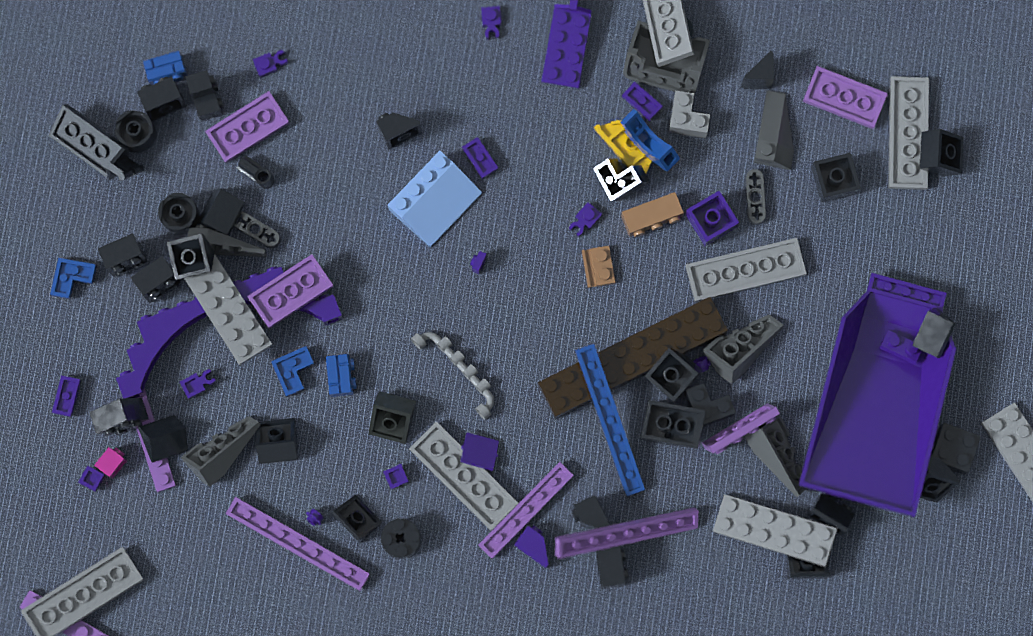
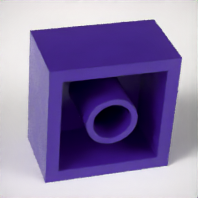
M720 191L688 208L685 213L704 246L726 235L739 225V221Z

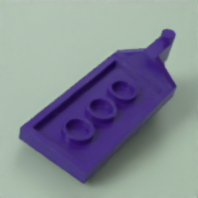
M570 0L569 5H554L541 83L579 89L592 10L578 6L579 0Z

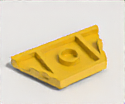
M620 120L594 126V130L628 168L634 165H641L647 174L652 161L629 139L624 132L625 129Z

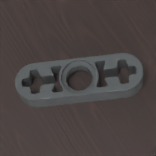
M752 169L745 178L747 212L750 223L759 225L766 217L764 180L761 171ZM752 174L759 178L756 182V187L760 186V188H753V180L749 179L752 177ZM751 193H759L761 200L758 202L752 201L750 198ZM762 205V207H758V214H762V216L759 217V220H756L755 217H752L755 213V207L751 208V206Z
M241 211L239 217L242 215V219L248 224L245 226L241 222L235 223L234 227L268 248H275L279 245L280 236L275 230ZM257 224L260 226L261 230L258 234L250 232L252 225ZM265 229L267 230L265 231V233L268 236L271 237L272 235H274V238L276 240L275 242L271 241L270 243H268V239L265 236H262L264 234Z

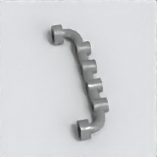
M425 332L421 335L416 333L411 338L414 345L421 350L427 345L426 340H433L438 348L449 357L450 361L485 396L487 402L485 405L481 403L475 408L477 413L484 420L491 416L490 410L494 405V396L489 390L491 387L489 382L484 378L481 381L478 379L476 368L471 364L468 367L463 362L465 360L464 355L459 350L454 353L450 348L452 343L446 336L441 338L433 332Z

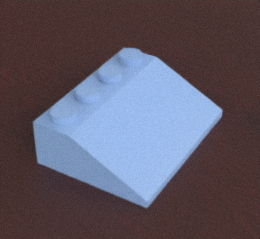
M439 151L388 204V208L431 248L482 192L447 156Z

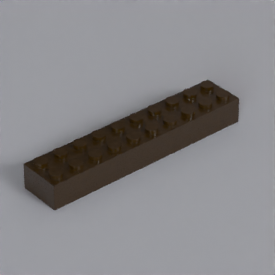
M708 297L597 354L612 392L646 375L669 347L686 355L714 341L716 338L726 335L728 329L711 297ZM579 362L538 382V387L555 419L592 402Z

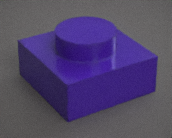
M479 251L478 255L473 256L470 263L472 272L480 274L487 258L486 253Z
M401 464L383 472L391 490L409 482Z
M87 465L78 483L97 492L105 474Z

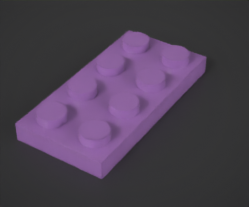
M817 66L803 102L874 129L888 93Z
M268 91L205 132L224 162L228 163L290 123Z
M311 254L247 297L270 329L334 286Z
M767 403L703 441L702 445L711 453H721L728 444H735L741 441L743 435L748 432L749 434L756 432L760 429V425L771 423L776 419L775 416L780 413L775 406Z

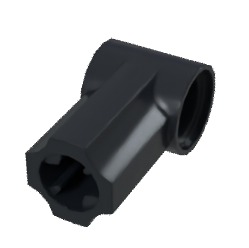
M247 155L238 163L237 170L252 179L261 188L268 189L273 186L274 177L271 172ZM263 175H268V179L266 181H260Z

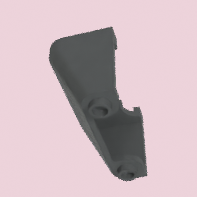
M637 21L627 52L623 74L630 80L673 92L676 90L695 93L710 40L701 37L693 38L691 41L694 55L659 67L656 63L648 23Z

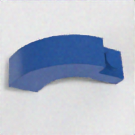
M633 109L620 122L625 129L624 132L636 147L663 170L668 172L680 160L674 148L661 140L647 126L638 111Z

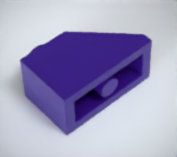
M534 525L532 528L527 526L514 546L544 568H547L548 559L545 541L541 535L543 532Z

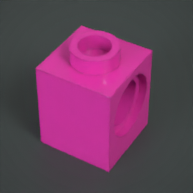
M108 447L94 466L113 479L127 460L123 458L125 454L118 448L113 450Z

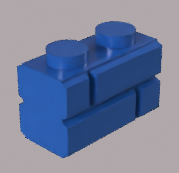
M180 51L143 61L147 79L151 85L158 83V80L163 77H173L174 81L178 82L183 80L184 76H187Z
M349 354L327 356L329 395L331 397L353 395V389H357L356 378H352V370H355L354 359H350Z

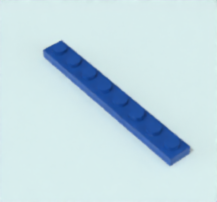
M592 343L576 349L575 352L625 495L629 496L643 491L645 488L595 345Z

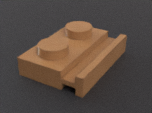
M609 246L582 250L588 288L615 284Z

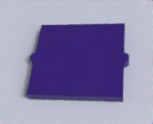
M467 432L464 445L461 447L463 450L460 462L493 471L495 459L498 457L499 441Z

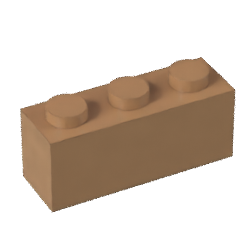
M674 192L622 212L621 217L629 237L633 235L634 237H639L645 234L646 230H658L663 227L662 224L668 222L674 224L680 221V218L683 217V210Z

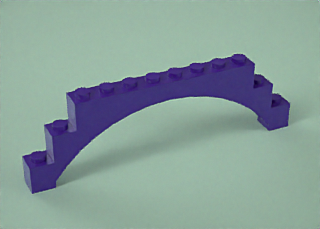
M271 267L263 274L255 273L250 275L249 279L244 281L237 280L233 284L246 304H252L247 296L284 273L282 267ZM322 295L318 298L319 300L315 301L314 299L299 309V311L323 321L325 326L343 319L334 295ZM196 297L195 300L190 302H179L174 308L161 309L156 315H145L140 318V321H137L144 343L132 344L130 349L126 350L134 371L122 372L120 377L116 378L123 398H140L145 396L143 390L148 376L164 350L188 327L208 316Z

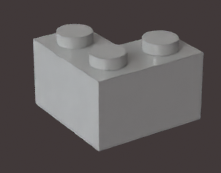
M675 90L668 133L706 138L710 114L691 112L694 93Z

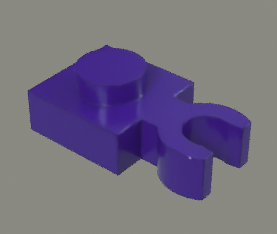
M500 6L481 7L482 27H488L485 31L486 40H489V33L494 32L496 39H499V30L496 26H501Z
M283 50L276 52L273 57H271L269 52L252 59L260 78L276 72L277 65L285 66L288 64L287 59L279 60V57L284 55Z
M587 202L575 216L579 221L573 222L569 230L571 231L574 227H578L580 231L576 236L580 237L583 234L584 227L586 226L590 230L601 218L602 214Z
M210 369L205 370L201 377L195 373L180 381L189 400L205 392L204 385L216 383L215 378L207 380V375L212 373Z

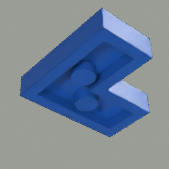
M58 258L50 295L70 299L74 281L93 284L97 265Z
M307 346L271 361L286 397L305 390L297 372L314 365Z

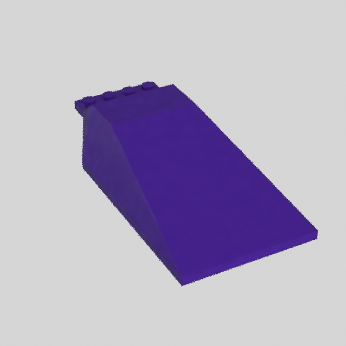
M871 273L866 292L841 318L798 486L913 518L916 516L956 347L950 336L940 358L922 350L914 365L881 350L880 346L888 330L914 341L928 310L937 308L942 312L947 293Z

